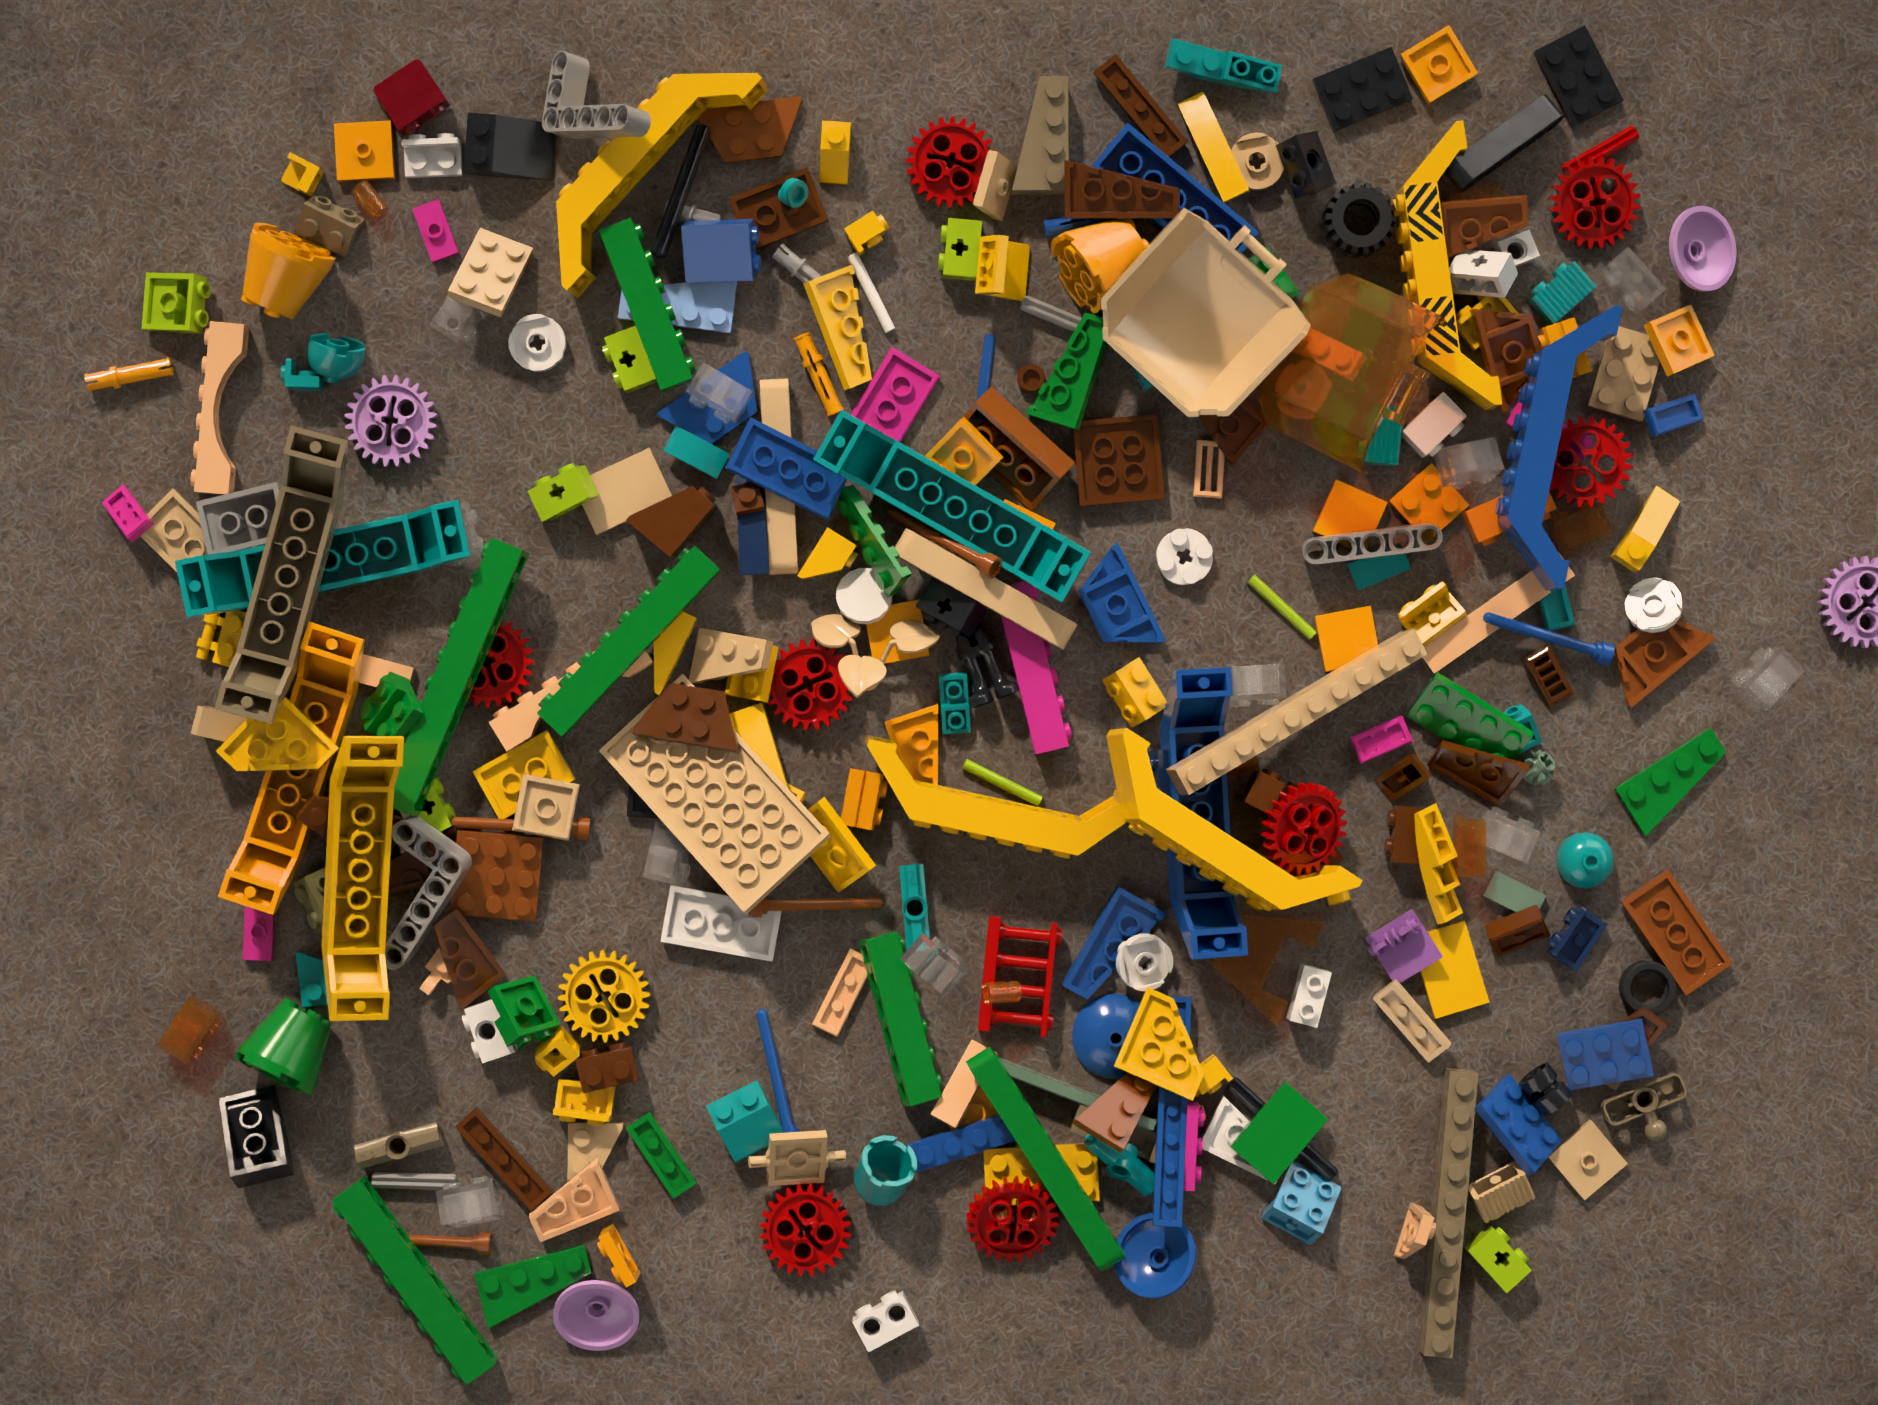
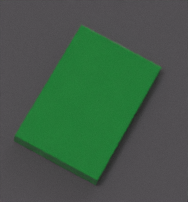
M1284 1081L1229 1147L1270 1183L1274 1184L1327 1122L1328 1118Z

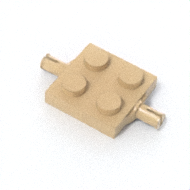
M826 1130L769 1134V1146L764 1156H749L748 1165L749 1168L766 1167L768 1186L824 1183L828 1164L846 1162L845 1150L828 1151Z

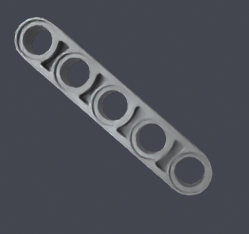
M1431 523L1404 525L1311 537L1302 544L1301 553L1305 560L1311 564L1333 563L1433 550L1440 546L1443 535L1441 530ZM1426 529H1433L1436 534L1435 540L1430 544H1424L1421 540V534ZM1404 532L1407 536V543L1403 547H1395L1393 545L1394 535ZM1369 536H1376L1379 540V546L1374 551H1367L1364 547V542ZM1340 540H1348L1351 545L1350 551L1344 555L1338 554L1336 552V544ZM1313 543H1318L1322 546V554L1318 558H1310L1307 554L1308 547Z

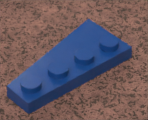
M1116 885L1061 985L1088 1000L1116 967L1119 945L1134 935L1149 934L1151 932L1150 929L1158 921H1161L1167 913Z

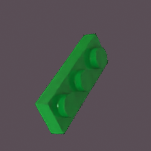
M651 1111L626 1127L673 1199L697 1184V1180Z

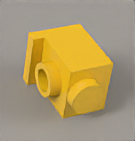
M871 211L844 228V233L858 255L861 256L864 254L863 247L868 246L871 249L883 241L881 236L890 228L882 215L876 216L874 211Z
M560 1025L551 1038L535 1047L534 1060L542 1071L547 1070L554 1077L579 1057L580 1045ZM556 1048L559 1052L555 1053L552 1050Z
M1214 1054L1200 1063L1204 1076L1195 1096L1198 1097L1206 1092L1210 1095L1223 1085L1221 1080L1225 1078L1229 1082L1233 1079Z

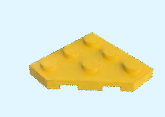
M285 696L273 724L247 718L216 752L236 771L321 769L340 748Z
M1147 987L1113 1067L1193 1101L1204 1072L1197 1059L1186 1027L1178 1012L1174 998Z

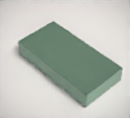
M1496 870L1493 871L1482 893V896L1514 912H1519L1533 905H1537L1540 909L1547 896Z

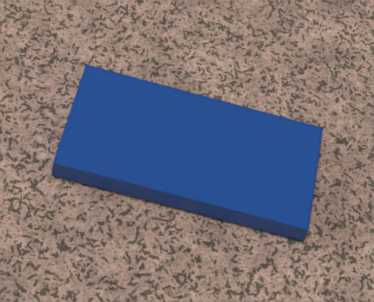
M751 417L725 467V470L825 520L829 519L847 481L845 477L813 460L818 452L817 450Z

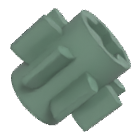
M1531 750L1522 757L1523 763L1530 764L1528 772L1523 777L1526 782L1536 786L1539 783L1545 785L1553 779L1551 774L1555 772V762L1548 753L1541 752V750L1534 753Z

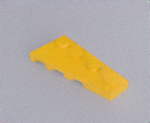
M853 264L803 283L844 390L872 380L867 345L863 342L861 329L864 327L862 317L858 315L856 301L859 300L858 290L854 288L852 275L855 274Z

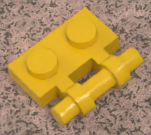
M226 612L225 618L219 617L220 613L205 615L203 621L206 623L201 638L198 637L196 646H199L196 658L207 660L209 651L213 650L215 653L212 662L230 667L238 647L246 612ZM217 625L222 626L218 643L213 641Z

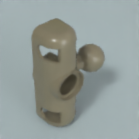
M1668 1073L1666 1076L1635 1085L1631 1089L1621 1092L1612 1098L1603 1100L1601 1102V1111L1606 1121L1614 1126L1644 1115L1647 1121L1645 1135L1652 1141H1661L1667 1134V1127L1663 1121L1657 1119L1655 1110L1685 1098L1687 1090L1680 1075ZM1646 1091L1649 1097L1646 1104L1639 1106L1637 1096L1639 1093ZM1675 1092L1678 1096L1673 1100H1667L1664 1095ZM1623 1113L1625 1117L1624 1120L1615 1122L1612 1118L1615 1115Z

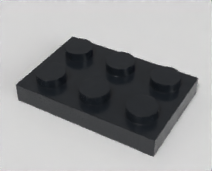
M1585 25L1533 52L1572 128L1624 101Z
M1392 47L1315 77L1312 80L1333 132L1413 100Z

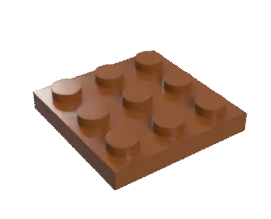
M458 829L456 844L470 854L472 865L451 898V909L456 907L463 916L536 922L544 836ZM455 860L454 868L458 870L459 864Z

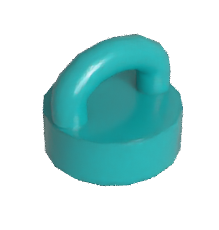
M790 178L780 188L778 199L791 208H798L805 203L808 197V186L797 178Z

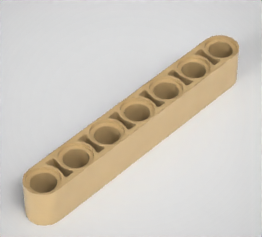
M789 379L760 380L762 423L792 438ZM765 490L770 575L798 574L795 505Z
M905 528L895 546L900 559L971 597L985 607L1062 650L1066 647L1077 627V624L995 577L990 579L982 575L977 567Z

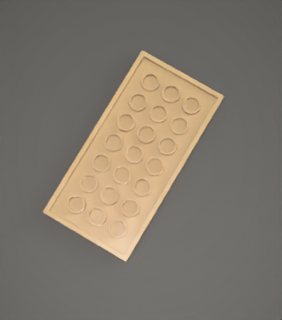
M684 674L673 682L675 684L695 687ZM655 699L599 751L747 915L822 846L831 835L735 730L736 740L740 747L739 753L635 736L632 733L633 728L656 701Z

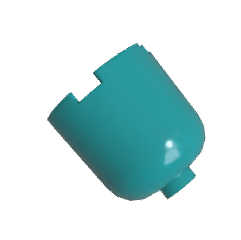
M882 1135L873 1138L864 1148L854 1172V1187L858 1195L873 1205L886 1206L897 1201L907 1189L917 1170V1157L913 1149L896 1141L897 1137Z

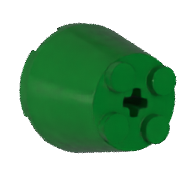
M284 998L282 1003L276 1006L238 1048L234 1059L249 1068H255L254 1070L293 1091L300 1094L304 1092L305 1095L311 1097L317 1087L332 1023L323 1019L324 1017L310 1009L305 1011L297 1003Z

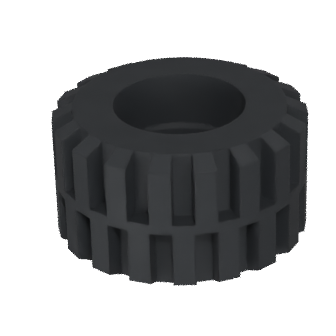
M1357 182L1349 187L1346 185L1339 192L1335 193L1323 212L1322 219H1324V222L1322 224V231L1326 232V241H1331L1333 244L1331 247L1335 251L1339 249L1342 251L1341 255L1346 257L1348 255H1353V258L1371 256L1390 240L1395 231L1394 225L1397 222V216H1394L1396 211L1395 205L1390 204L1389 200L1391 197L1388 194L1384 195L1381 193L1382 188L1377 186L1375 189L1371 187V183L1360 185V182ZM1361 205L1372 212L1375 219V227L1370 234L1359 236L1351 233L1346 228L1343 215L1348 207Z

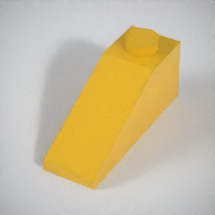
M1655 486L1609 557L1632 572L1639 571L1656 547L1680 501L1658 486Z
M682 612L653 643L654 693L660 695L664 691L698 620L696 617Z

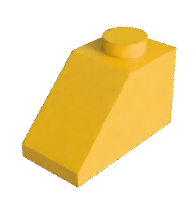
M822 121L819 183L848 184L851 122Z
M827 527L797 576L805 580L842 571L845 566L850 568L858 556V553L855 552L857 545Z

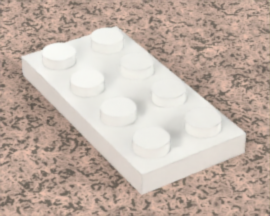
M671 885L660 942L773 962L782 911H768L767 914H762V917L750 918L749 913L746 915L729 895Z

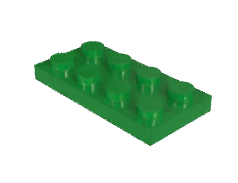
M1438 672L1410 707L1406 715L1445 741L1513 760L1517 758L1534 734L1529 728Z

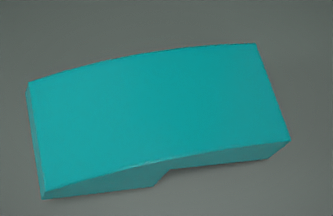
M675 426L663 449V452L714 479L718 478L730 455L678 426Z
M967 672L938 674L943 734L971 733Z

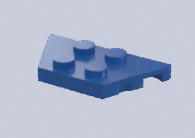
M744 351L657 413L659 417L714 444L750 417L757 414V403L748 352Z
M1118 542L1115 543L1079 589L1078 593L1103 642L1162 643L1166 639Z

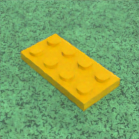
M1084 1143L1055 1145L1090 1200L1100 1201L1098 1157ZM1020 1146L998 1147L983 1151L985 1186L989 1189L993 1188L992 1180H995L1000 1185L1003 1184V1177L1005 1176L1009 1183H1013L1015 1176H1018L1019 1183H1023L1026 1178H1029L1031 1186L1039 1182L1041 1191L1047 1189ZM1017 1199L1012 1200V1205L1016 1204Z

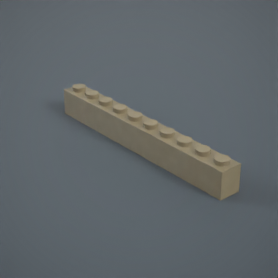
M1445 1068L1431 1214L1434 1217L1433 1222L1436 1223V1230L1433 1238L1429 1239L1419 1345L1420 1352L1424 1356L1453 1359L1475 1119L1474 1108L1476 1107L1479 1075L1473 1070Z

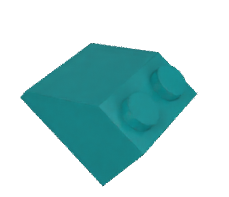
M757 1080L706 1106L720 1137L735 1163L769 1146V1134L785 1133L764 1087Z

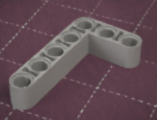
M559 51L555 54L551 65L542 117V127L545 131L569 139L642 137L648 132L651 125V117L646 111L624 104L584 105L590 70L589 61L586 58L565 51Z
M409 816L397 822L392 828V838L399 846L433 870L385 945L386 968L390 970L399 969L413 959L433 928L432 924L438 920L472 865V858L465 849L418 816ZM405 825L412 829V837L406 833ZM428 841L434 844L436 848L435 853L429 850ZM451 858L458 862V870L452 866ZM437 881L443 884L444 892L437 888ZM422 904L429 907L430 915L423 911ZM408 926L414 929L416 937L409 934ZM394 949L400 952L401 960L395 956Z

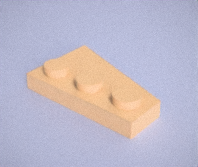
M598 1158L529 1213V1219L540 1242L620 1211L617 1199Z
M1410 1202L1393 1256L1405 1259L1426 1246L1427 1240L1433 1238L1436 1230V1223L1433 1222L1434 1217L1422 1206Z

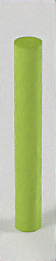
M1255 574L1248 580L1247 583L1308 640L1317 633Z
M966 759L962 767L963 770L1036 806H1039L1043 796Z

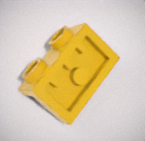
M772 646L768 670L728 676L725 693L730 696L768 703L778 646Z

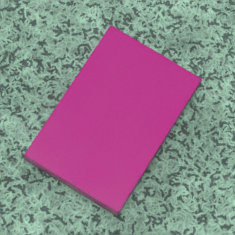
M891 347L851 415L901 443L940 376Z

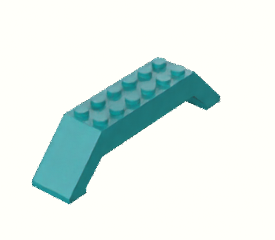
M843 410L838 414L813 459L980 554L992 553L1000 557L1004 569L1062 603L1091 554V551Z
M459 500L430 505L429 507L400 516L335 529L318 595L420 573L471 557ZM265 545L176 560L175 565L187 618L248 609Z

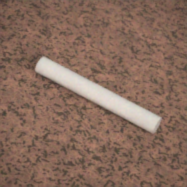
M856 252L848 256L847 258L850 264L854 265L855 274L884 332L888 333L894 330L895 326L858 253Z

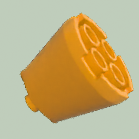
M1118 218L1066 231L1058 235L1051 242V255L1053 257L1057 256L1061 270L1057 274L1072 299L1080 307L1086 305L1091 309L1092 313H1097L1102 310L1101 298L1148 247L1149 243L1145 239L1140 238L1131 218Z
M255 223L249 239L241 300L253 306L258 304L264 307L263 312L269 316L280 318L282 315L294 319L332 269L336 258L330 256L331 252L323 246L298 234L295 236L285 231L278 233L279 228L277 226Z

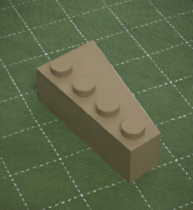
M1068 76L1039 77L1011 195H1065L1064 160H1069Z

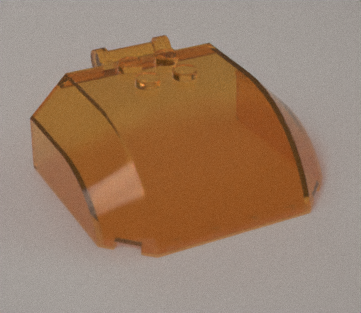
M1346 273L1307 288L1298 308L1311 325L1308 334L1255 389L1267 427L1367 477L1369 471L1363 467L1368 447L1383 418L1401 426L1406 422L1407 418L1405 415L1423 381L1427 382L1430 376L1429 372L1412 365L1430 331L1436 325L1445 328L1447 322L1439 314L1374 283ZM1408 373L1413 377L1395 411H1392L1388 408Z

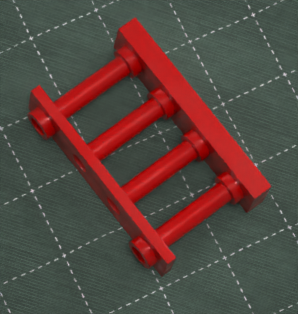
M989 915L977 1029L979 1031H989L990 1025H995L996 1023L1040 1027V1037H1046L1047 1031H1052L1054 1015L1049 1014L1055 946H1061L1062 929H1057V922H1051L1050 931L1008 927L1006 923H1000V916ZM1004 938L1049 942L1047 959L1003 955V952L998 951L999 940H1004ZM1001 966L1046 970L1044 987L1000 983V980L995 979L996 968L1001 969ZM999 994L1041 998L1043 999L1041 1016L997 1011V1008H992L993 996L998 997Z

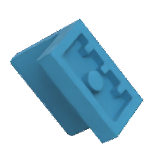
M1293 1161L1285 1173L1275 1199L1265 1208L1261 1219L1312 1245L1325 1230L1341 1191V1186L1328 1181L1323 1176Z

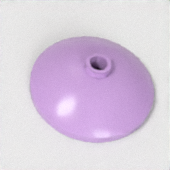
M1696 206L1689 208L1677 217L1672 226L1669 237V255L1673 268L1679 278L1688 287L1706 292L1723 286L1733 273L1737 255L1735 237L1727 220L1711 207Z
M600 1280L583 1281L570 1286L560 1294L554 1306L553 1321L559 1334L572 1345L586 1350L603 1351L623 1345L634 1335L639 1324V1308L632 1295L614 1283Z

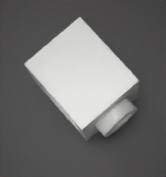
M1530 230L1497 242L1493 246L1495 251H1492L1508 253V246H1516L1520 251V257L1513 259L1516 267L1533 261L1540 256Z

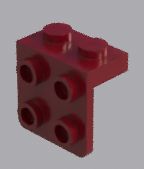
M418 59L413 60L377 84L373 89L374 94L403 137L417 132L422 128L423 123L431 118H438L450 106V103L423 63Z

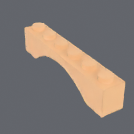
M210 321V327L205 329L204 344L208 345L207 356H203L201 370L202 373H205L204 385H200L199 401L202 402V411L197 414L196 429L200 430L199 441H195L193 456L197 458L196 470L193 469L191 472V486L194 487V492L200 494L225 495L234 492L236 468L228 457L222 443L219 429V407L222 393L229 377L237 365L247 356L249 327L245 324Z
M646 650L622 677L631 678L654 664V660L649 652ZM575 663L565 671L573 675L581 666ZM556 676L541 684L543 689L533 695L532 691L517 699L519 704L509 710L505 706L492 714L495 719L490 721L489 724L506 752L534 737L538 724L542 719L537 714L541 709L538 704L548 693L554 695L561 688L558 683L562 678L559 680Z

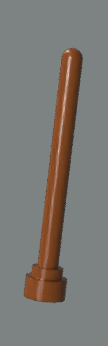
M889 508L886 511V516L889 519L976 564L977 569H979L982 575L992 579L999 573L1002 567V559L992 553L980 554L895 508Z
M454 817L451 821L454 828L513 831L514 819ZM578 817V820L572 821L571 837H577V840H589L590 817Z
M765 897L749 912V917H762V914H767L768 911L882 908L885 901L881 897L767 900V897Z
M480 1232L479 1235H474V1237L408 1234L416 1246L473 1249V1252H478V1255L490 1256L492 1253V1247H489L493 1234L489 1232Z

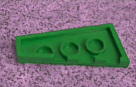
M1089 313L1083 315L1067 342V349L1061 359H1057L1053 366L1054 371L1048 381L1042 384L1038 391V398L1033 406H1029L1025 414L1072 429H1080L1107 346V342L1103 340V317Z
M855 486L845 487L837 501L838 509L843 516H846L853 538L859 541L863 549L865 562L871 565L875 572L878 587L884 590L887 597L897 594L912 573L907 566L901 567L898 563V551L894 546L888 547L885 543L884 530L880 524H873L870 520L872 512Z
M1708 728L1614 788L1643 836H1647L1726 751L1713 730Z
M586 1244L475 1272L474 1275L488 1329L591 1274L592 1268Z

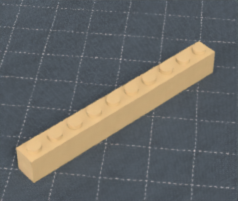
M1415 629L1402 630L1166 769L1179 795H1190L1428 653Z

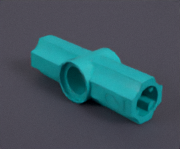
M924 864L899 866L906 951L931 949ZM916 899L923 904V910L920 914L912 915L907 911V904L911 900Z
M1086 1135L1084 1144L1107 1164L1106 1171L1111 1177L1118 1180H1126L1144 1196L1152 1194L1154 1191V1171L1137 1158L1138 1150L1135 1146L1127 1143L1125 1149L1119 1153L1092 1135Z

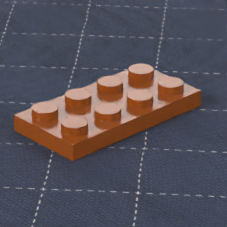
M1669 870L1663 871L1620 901L1663 966L1674 976L1675 983L1683 995L1687 996L1733 964Z

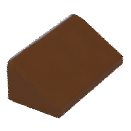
M1537 905L1485 925L1489 940L1498 957L1551 936Z

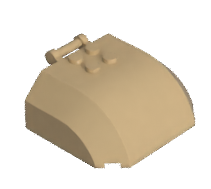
M1183 208L1101 298L1104 325L1103 340L1187 417H1199V415L1229 416L1308 334L1311 325L1294 301L1272 281L1287 264L1281 258L1279 260L1262 246L1250 234V229L1244 225L1228 241L1208 221ZM1241 242L1270 268L1266 274L1236 248Z

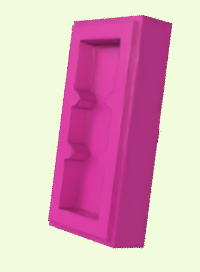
M439 199L412 209L432 263L460 254Z
M124 484L102 502L124 535L132 543L154 525Z
M1402 715L1349 738L1360 764L1413 742Z
M245 906L243 960H273L275 914L272 915Z

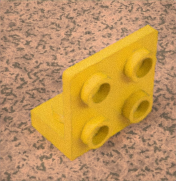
M1004 235L980 237L975 294L1023 301L1026 296L1030 246L1028 244L1008 241L1009 236Z

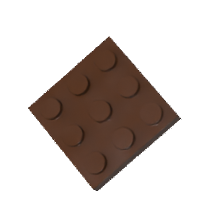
M1157 414L1082 420L1080 429H1073L1079 507L1165 499Z

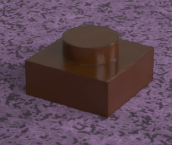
M751 482L731 486L737 517L765 511L759 486Z

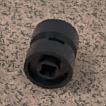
M1548 1062L1534 1068L1519 1082V1086L1526 1095L1535 1098L1533 1104L1543 1116L1555 1112L1572 1097V1092L1565 1083L1556 1080L1558 1074Z

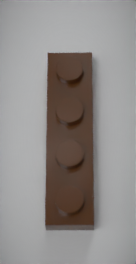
M1116 54L1094 71L1095 77L1143 135L1169 158L1187 144L1188 140Z
M478 1107L472 1110L455 1126L530 1211L553 1192V1189Z

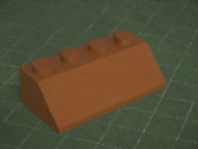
M992 387L963 416L1004 457L989 473L1031 511L1075 464L1068 455ZM979 410L985 416V420L975 419V413Z

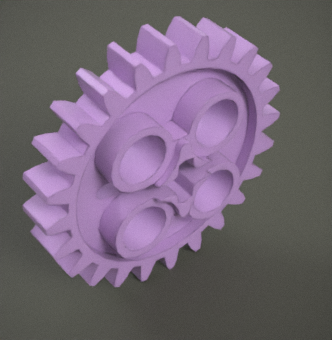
M383 375L381 384L372 378L371 388L362 384L364 393L362 395L353 393L358 400L357 403L347 404L354 409L353 413L345 414V417L352 420V423L346 425L345 429L354 431L348 437V440H358L354 449L356 451L365 449L362 455L364 459L373 455L372 463L375 465L383 459L384 467L387 468L390 466L391 460L394 461L396 467H401V459H404L408 464H412L411 455L413 454L421 459L422 456L419 449L421 447L426 450L430 449L425 442L427 439L435 440L436 438L430 434V430L438 429L436 424L431 423V419L437 418L438 414L429 411L435 406V403L433 401L425 402L430 394L427 391L418 394L421 385L418 383L410 388L411 380L409 378H406L400 384V377L398 375L394 376L392 382L389 381L386 375ZM396 396L397 401L394 406L393 417L398 419V423L392 424L391 446H387L390 425L386 424L385 420L390 419L392 416L391 402L392 397ZM383 398L386 402L385 409L380 413H375L373 410L374 401ZM405 402H413L414 411L409 416H403L401 413V407ZM376 426L381 427L382 437L377 441H372L369 437L370 430ZM409 430L411 433L410 441L406 444H399L397 437L400 431Z
M1862 556L1860 564L1856 557L1850 558L1849 565L1845 561L1839 563L1841 571L1837 569L1830 570L1833 579H1823L1828 588L1819 589L1818 591L1825 595V599L1817 601V604L1825 605V609L1818 614L1821 616L1827 615L1828 619L1823 623V626H1833L1830 635L1841 633L1839 642H1846L1850 638L1851 647H1856L1859 640L1861 648H1868L1869 642H1871L1873 647H1877L1878 592L1873 593L1878 587V557L1873 558L1869 563L1868 556ZM1862 575H1866L1870 581L1869 587L1866 590L1859 583ZM1843 594L1850 600V605L1846 610L1839 603L1840 597ZM1871 596L1866 602L1868 607L1859 608L1851 620L1848 621L1847 616L1863 604L1862 597ZM1862 615H1866L1870 620V625L1866 630L1860 626L1859 621Z

